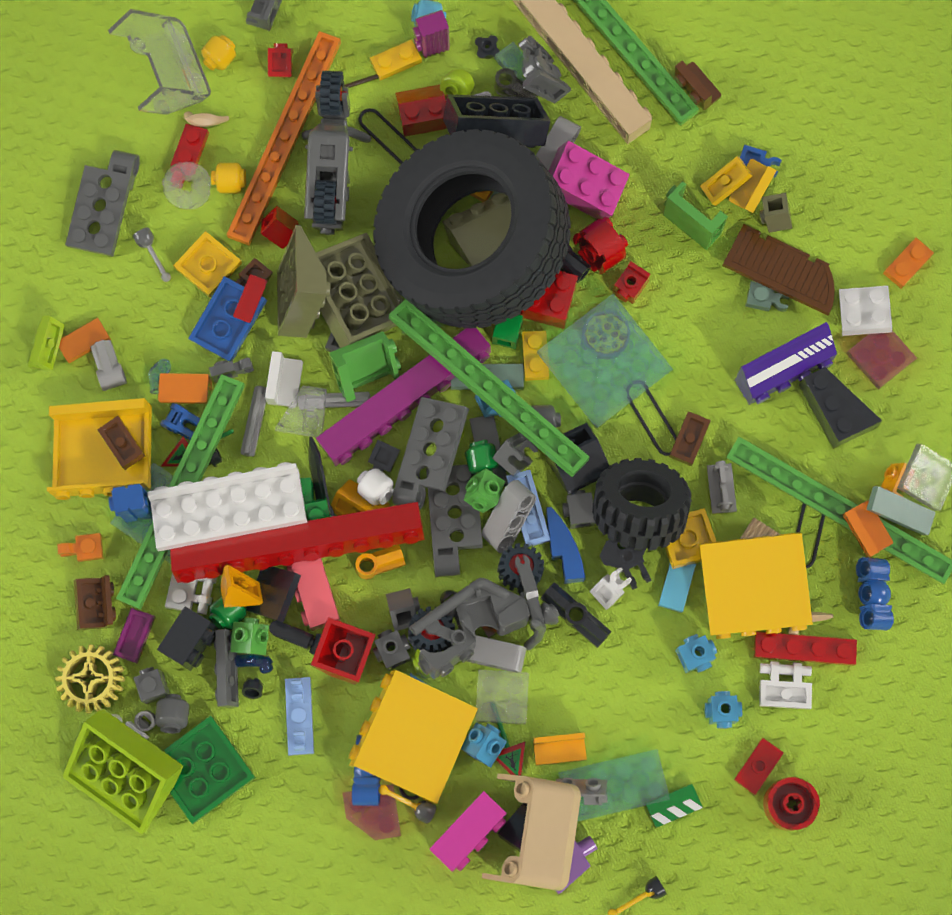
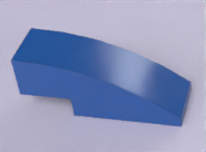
M546 507L551 561H562L564 584L584 582L585 573L582 559L569 529L552 507Z

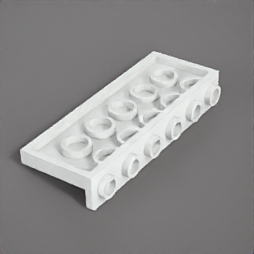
M284 462L272 468L258 467L251 472H233L226 477L220 478L207 477L203 481L194 483L186 481L178 486L169 488L160 486L156 487L153 491L147 492L148 498L151 501L155 542L158 551L307 523L300 473L295 463Z

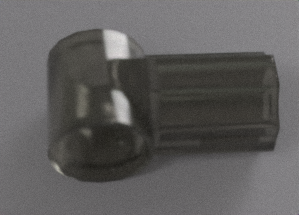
M503 68L496 73L494 89L498 95L502 97H539L523 88V81L516 77L513 70ZM503 79L508 80L511 84L502 85L500 81Z

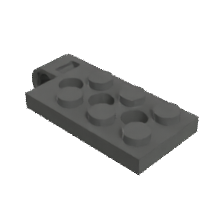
M114 150L110 158L108 170L84 166L65 244L67 247L111 257L114 256L129 190L132 191L135 177L139 170V155ZM104 177L112 179V183L108 188H101L100 182ZM101 199L105 200V209L96 211L95 203ZM94 222L100 223V231L97 234H90V225Z
M421 397L393 491L392 500L394 505L418 502L419 509H421L426 497L424 487L445 492L469 411L466 406ZM442 420L444 424L442 430L434 432V424ZM431 444H436V452L432 456H427V447ZM423 468H429V476L421 480L419 476L420 471Z
M467 464L454 465L451 469L446 489L451 485H455L460 489L458 494L451 496L446 493V490L444 492L428 488L435 577L460 575L458 550L483 548L480 512L464 501L467 492L465 487L472 476L476 475L469 472ZM426 468L427 477H428L430 471H429V468ZM457 508L462 514L459 518L453 519L448 516L449 510ZM458 531L464 535V538L460 542H454L450 539V535Z

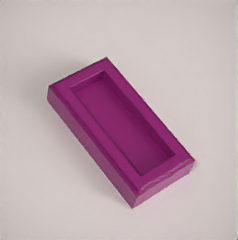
M131 608L113 655L138 664L156 617Z

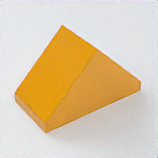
M229 565L224 567L220 586L224 608L255 606L263 603L260 583Z

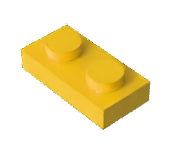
M411 39L370 57V62L381 81L422 63V58Z
M737 156L700 187L710 202L716 206L753 177L742 159Z
M546 331L522 332L525 381L549 380Z

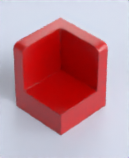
M276 206L262 219L261 234L281 249H284L289 243L295 225H299V222Z

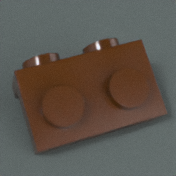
M682 60L675 66V81L680 87L686 89L691 100L703 110H706L721 98L719 90L695 62L686 65Z
M104 575L101 578L75 579L77 630L107 629L113 625V621L116 620V609L112 606L111 597L114 595V584L110 582V576Z

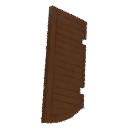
M743 224L722 266L829 316L835 292L834 280L829 267L830 264L816 258L815 262L808 260L810 254L769 235L766 237V240L760 238V231Z

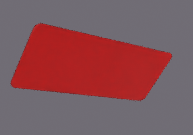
M252 274L249 276L233 317L248 323L251 322L266 287L267 280Z

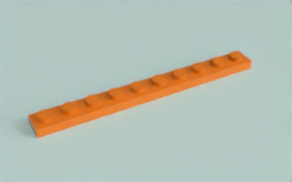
M321 31L318 32L227 232L228 238L250 246L316 100L315 91H317L316 85H320L322 71H329L341 45L340 38Z

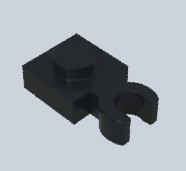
M378 440L368 462L374 465L372 469L392 472L401 450Z

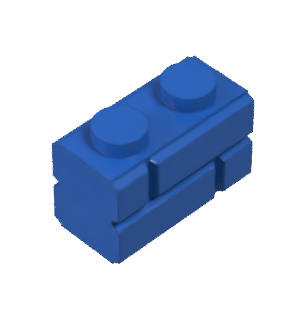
M140 484L128 485V488L125 486L113 488L112 496H109L108 500L110 510L115 511L116 516H120L125 522L137 521L138 518L141 520L152 518L151 501L148 498L147 491Z

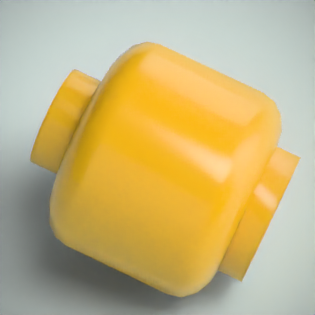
M224 35L211 37L201 50L204 65L213 71L215 68L225 70L236 57L235 44Z
M221 162L217 165L216 171H211V184L216 185L219 193L238 194L242 188L246 187V170L242 169L239 163Z

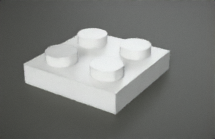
M888 286L839 289L842 336L892 332Z

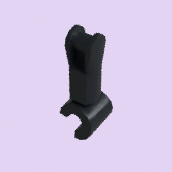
M273 621L269 625V631L275 637L303 649H310L309 652L313 655L315 654L321 634H316L315 637L311 633L279 621Z

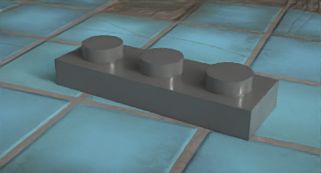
M222 629L216 630V638L214 639V648L216 650L214 669L217 676L215 697L217 706L235 708L239 707L237 653L230 652L232 631Z

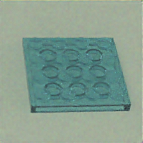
M614 294L610 295L537 351L538 355L596 428L600 427L673 370Z

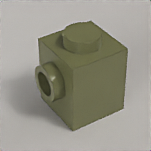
M786 193L762 197L764 210H760L762 224H767L768 232L792 229L791 213Z

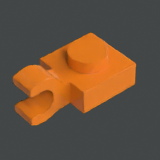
M100 533L75 536L76 543L57 544L58 554L61 557L77 555L78 562L104 559L102 535Z

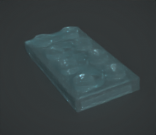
M658 749L558 772L559 779L597 778L608 781L606 789L608 795L607 803H602V806L584 805V798L581 797L577 822L670 800Z

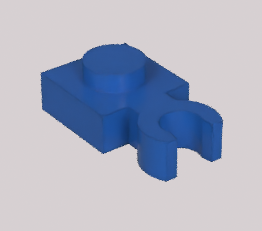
M744 145L740 156L746 166L750 159H754L767 167L771 165L780 166L782 161L777 157L765 158L767 151Z

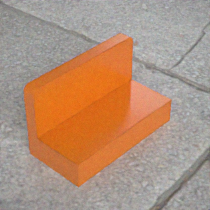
M160 373L158 400L160 403L206 404L208 402V390H212V380L209 374Z
M867 500L842 515L866 557H871L892 545L893 540L879 516L866 510L869 502Z

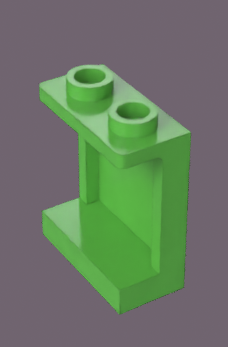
M682 181L678 187L674 185L667 192L663 216L705 250H708L722 234L728 216L719 211L712 220L708 219L683 199L687 184Z
M383 331L329 353L338 388L346 402L356 399L353 389L389 374L392 375L394 380L400 377L398 371L401 370V365L398 358L394 355L397 352L396 345L393 339H388Z

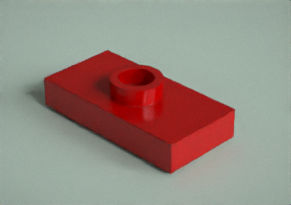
M762 738L734 778V781L753 795H756L784 752Z

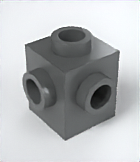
M391 629L378 634L379 639L375 640L377 647L373 648L378 663L384 661L387 670L390 671L411 661L407 650L411 647L405 634L400 636L398 630L392 632ZM390 646L396 647L393 651H388Z

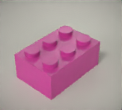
M569 140L558 148L548 170L561 187L567 204L595 219H602L605 216L609 218L613 215L630 175Z
M483 791L429 850L452 872L456 868L461 871L471 861L468 855L474 849L479 852L489 841L486 836L492 830L497 833L506 823L504 817L507 813Z

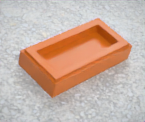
M96 318L61 338L59 348L67 362L71 363L92 351L91 346L96 342L111 340L99 318Z

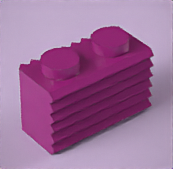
M442 10L415 18L416 27H413L414 44L418 52L422 51L423 57L427 58L428 56L431 57L432 54H440L441 51H449V26Z

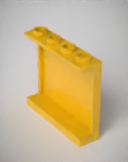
M145 398L49 406V416L54 420L52 487H47V491L58 500H68L70 496L93 498L94 494L112 496L113 488L122 486L128 488V485L140 484L145 490H151L152 406ZM116 416L121 418L145 454L144 458L126 470L122 468L97 430Z
M801 532L699 543L710 635H716V639L730 638L731 633L741 632V636L756 635L758 630H766L768 634L782 632L781 628L792 627V631L806 630L807 625H813Z
M393 670L390 674L386 673L382 679L380 687L383 690L380 697H375L371 704L370 711H372V715L369 721H364L359 734L362 737L359 744H354L348 758L351 759L349 766L357 767L420 796L425 801L437 804L478 708L400 671Z

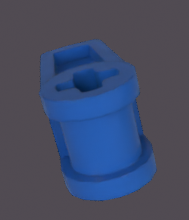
M172 403L168 416L165 420L162 419L160 425L174 434L184 435L186 439L191 440L194 432L184 427V425L190 423L197 427L200 418L180 405Z

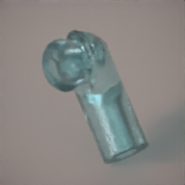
M160 359L149 370L151 394L159 393L160 373H169L171 371V363L168 359Z

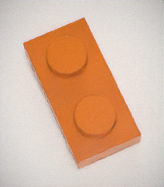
M915 238L883 274L902 289L931 258L934 252L919 239Z

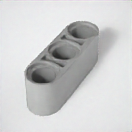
M562 116L558 117L550 130L545 146H541L536 154L548 170L558 148L568 140L574 143L581 130V126Z
M513 480L505 487L498 504L492 511L482 531V537L499 553H503L504 550L507 551V548L514 543L536 501V496L519 480Z
M476 635L474 655L466 662L521 673L527 648Z

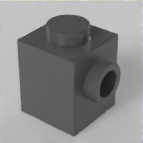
M577 490L571 493V495H567L566 503H562L563 516L569 519L570 529L595 526L592 513V492L586 493L585 490Z
M410 588L386 594L394 630L409 628L412 616L420 610L418 597L412 598Z
M149 667L139 671V676L133 677L140 700L145 704L166 698L170 694L164 673L159 669L154 670V667Z

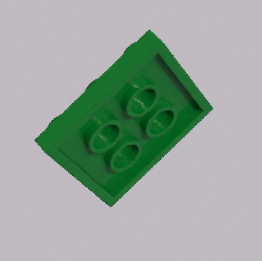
M212 716L206 718L163 750V752L183 765L182 771L170 794L193 825L256 778Z

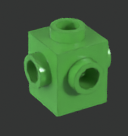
M485 468L472 476L465 487L467 492L464 501L482 513L495 508L505 481Z
M244 618V622H233L230 652L266 655L269 625L259 624V619Z

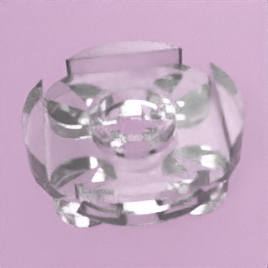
M189 161L179 162L171 166L162 181L164 194L168 201L182 209H196L202 206L210 195L211 179L209 174L202 166ZM183 180H191L193 182L190 192L182 190Z

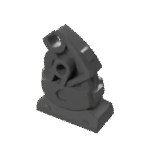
M531 35L523 39L519 43L524 57L522 61L524 67L521 69L526 78L523 81V88L555 104L568 94L571 88L560 79L562 75L559 68L552 64L554 60L550 54Z

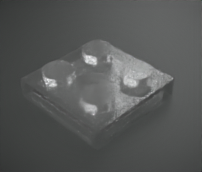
M916 444L897 488L932 510L940 511L952 485V462L924 444Z
M479 670L476 703L478 710L475 722L526 725L529 673Z

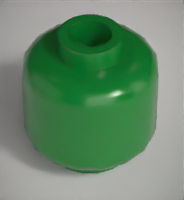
M488 440L469 444V448L465 451V458L470 473L477 474L485 468L493 473V470L499 466L492 459L497 453L494 444L488 443Z
M222 596L209 609V619L220 630H232L233 622H241L247 615L245 606L224 608Z

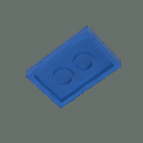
M224 276L188 339L229 362L233 361L266 304V298L261 296L250 323L233 317L245 287Z

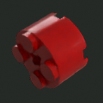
M606 216L595 220L573 236L574 245L579 244L581 249L578 251L579 256L591 265V271L599 270V275H602L626 257L625 248L628 247V242L623 235H618L613 228L611 220Z
M796 777L784 778L773 783L764 794V812L768 820L777 828L786 831L800 830L811 825L816 819L820 808L819 795L812 784ZM788 798L796 801V805L793 806L794 810L787 807Z

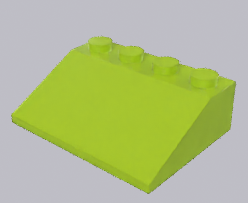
M102 708L84 721L62 777L143 835L175 786L183 765Z

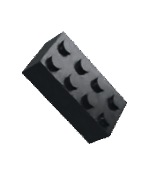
M447 94L443 122L450 135L453 132L462 130L465 132L475 129L481 132L482 130H489L512 137L529 148L545 146L550 119L538 98Z

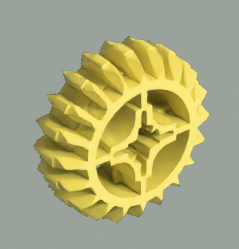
M92 644L88 646L87 652L83 646H79V654L73 650L70 651L72 659L69 660L64 657L62 661L66 663L65 668L61 666L57 668L63 675L55 677L56 681L63 683L56 687L59 692L65 691L60 697L61 700H68L67 706L70 708L76 705V711L81 712L85 707V711L88 714L92 713L93 706L97 712L102 709L101 703L109 708L111 706L109 698L118 700V696L114 694L115 690L123 691V687L117 685V683L125 681V677L118 676L117 674L123 672L124 668L122 666L115 667L120 662V659L117 657L112 658L113 652L110 650L105 652V648L99 646L95 651V646ZM95 659L104 662L109 675L98 673ZM87 660L84 663L83 670L80 673L73 674L78 665ZM91 675L99 678L91 680L90 683L81 680L89 678ZM72 683L83 686L85 699H81L76 695ZM102 684H107L105 690L99 696L93 698L96 695L97 688Z

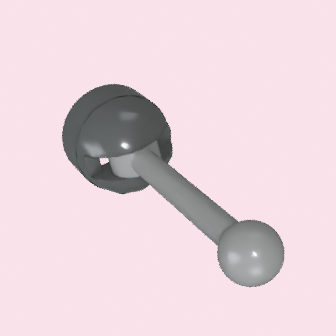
M147 227L137 231L133 235L136 244L139 247L148 249L162 274L161 279L164 282H168L171 279V275L165 271L151 246L154 236L150 228Z

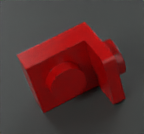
M274 43V48H268V77H292L293 48H288V44Z

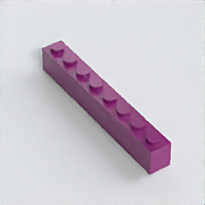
M466 328L452 338L481 364L490 357L491 345L477 328ZM429 355L316 437V440L335 466L339 464L344 465L353 458L352 454L356 451L368 448L373 443L372 440L379 434L381 436L387 434L392 429L394 423L399 420L401 422L406 420L412 414L411 411L419 406L421 397L432 399L431 396L438 391L442 393L447 390L455 376L434 357Z

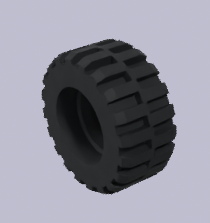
M634 458L631 461L624 459L619 464L616 462L610 465L600 474L592 506L593 519L603 535L607 534L609 540L614 543L616 541L619 542L622 547L628 548L630 546L634 547V550L640 551L643 548H648V551L656 550L659 546L664 548L670 545V542L673 543L679 539L685 530L692 501L691 490L683 477L680 478V474L675 469H669V466L664 463L658 464L652 459H648V461L642 460V458ZM629 501H641L654 507H643Z

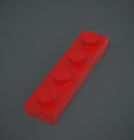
M756 632L754 658L856 665V639L780 633L768 634L767 632Z

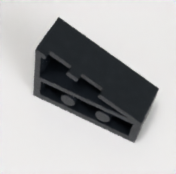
M826 367L804 377L799 384L833 449L876 429L882 422L873 411Z

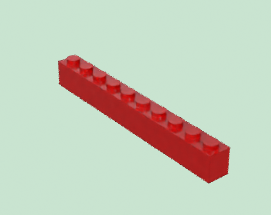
M418 502L310 520L303 524L170 549L171 571L177 583H190L203 578H217L223 575V569L226 565L243 573L244 571L255 569L265 570L278 565L288 566L301 561H316L324 557H339L347 553H363L370 549L390 548L393 545L404 543L414 544L425 540Z

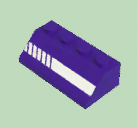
M823 323L740 368L735 382L749 405L757 402V404L763 403L770 398L769 394L775 391L781 393L790 388V383L797 379L801 382L804 377L812 374L811 372L824 367L828 368L833 365L832 361L836 357L837 351L828 323Z

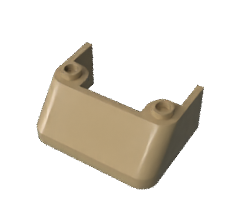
M498 773L497 779L515 782V798L519 802L527 804L520 857H508L503 864L501 876L482 873V878L550 890H563L567 886L570 877L581 800L579 788L576 785Z

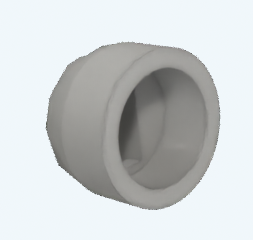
M148 710L139 712L134 720L136 728L143 732L153 729L156 725L155 714ZM145 715L152 723L149 724L142 716Z

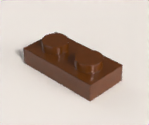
M688 411L669 457L692 466L711 420Z
M116 416L97 429L124 470L145 457V454L119 416Z

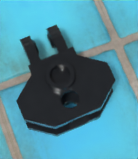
M611 540L606 541L600 554L603 564L615 568L621 567L623 569L621 572H624L626 578L630 577L632 579L630 582L632 590L638 587L629 569L637 565L643 580L646 583L652 581L643 564L645 562L643 555L646 548H643L642 551L634 550L635 548L630 546L625 549H619L617 541L615 543Z

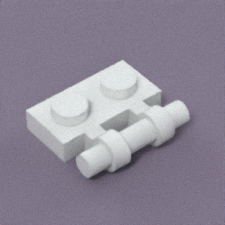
M172 573L165 607L182 611L185 606L192 609L193 603L199 604L197 613L207 615L208 606H211L213 599L211 597L213 584H216L217 578H203L190 583H177ZM198 581L204 582L201 595L195 594Z
M770 661V664L760 663V673L769 674L770 680H760L759 706L794 709L812 708V683L802 682V676H811V666H802L801 663L782 665L774 661ZM779 674L792 675L793 682L779 681Z

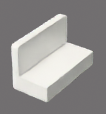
M272 351L265 393L267 404L286 407L297 406L303 369L302 360L284 358L282 352Z

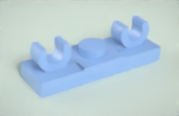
M531 470L519 472L514 476L507 475L508 484L513 480H519L536 496L535 504L521 528L525 544H529L528 547L550 542V536Z
M311 678L285 679L288 755L314 754Z

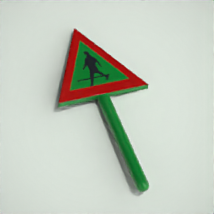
M230 429L224 432L221 439L233 434L234 430ZM184 435L160 467H178L189 444Z
M491 702L490 706L498 729L501 731V737L507 741L505 749L501 750L496 761L511 775L522 776L526 741L510 747L494 702Z

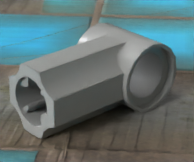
M101 340L92 345V353L98 368L96 374L102 390L106 391L127 384L123 368L118 363L111 340Z

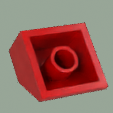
M440 84L395 93L404 137L447 129L443 122L446 99L444 92L440 91Z
M328 617L310 666L334 678L356 685L361 678L376 634Z

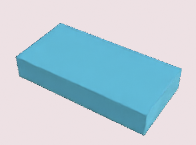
M669 564L658 606L683 612L696 564L672 569L671 564Z

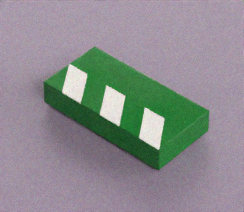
M693 784L645 804L655 828L703 808Z

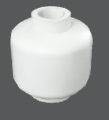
M379 469L364 471L357 479L359 483L357 492L372 505H384L393 495V481Z

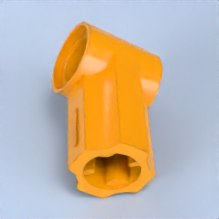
M396 545L377 552L361 554L356 559L355 566L357 575L361 579L368 580L375 575L406 566L400 546ZM364 561H369L374 567L371 571L365 572L361 570L360 564Z

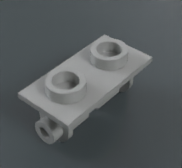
M718 461L716 465H707L712 514L737 512L732 464Z
M597 778L556 779L557 782L576 785L580 790L581 797L584 798V805L602 806V803H607L608 801L606 793L607 780Z

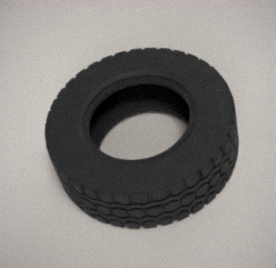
M478 129L467 130V132L462 130L453 132L452 135L446 134L437 138V141L432 140L425 144L423 149L415 151L410 155L411 158L409 160L406 159L398 167V172H394L389 180V185H386L381 195L382 200H379L376 209L377 215H375L373 241L381 270L389 283L401 296L423 314L440 323L459 328H476V326L483 328L489 327L491 324L497 325L505 322L507 318L512 319L521 314L520 311H526L534 304L536 299L539 300L546 293L545 289L547 287L550 288L556 279L555 275L559 274L563 266L562 260L566 258L567 244L570 242L569 229H571L567 202L561 187L529 148L514 138L499 132L496 133L489 130H482L481 132ZM495 191L507 195L511 204V221L508 232L497 250L482 262L471 267L449 269L438 266L434 255V237L438 224L447 210L460 199L476 192Z

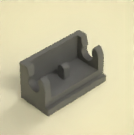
M254 0L251 11L247 13L246 24L270 31L282 0Z
M518 433L506 439L492 459L514 476L529 467L533 462L525 454V447H529L533 452H537L538 448L524 435Z

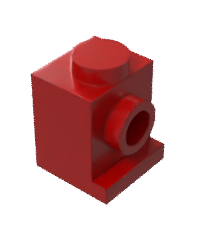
M630 261L625 271L615 283L613 292L623 302L629 301L633 304L649 282L651 274ZM627 280H630V281H632V282L635 283V284H634V285H629V284L627 283Z

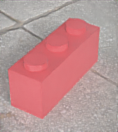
M322 558L316 561H301L288 565V571L301 575L295 591V597L298 603H303L305 611L301 612L304 625H309L310 629L315 631L324 628L328 617L341 621Z

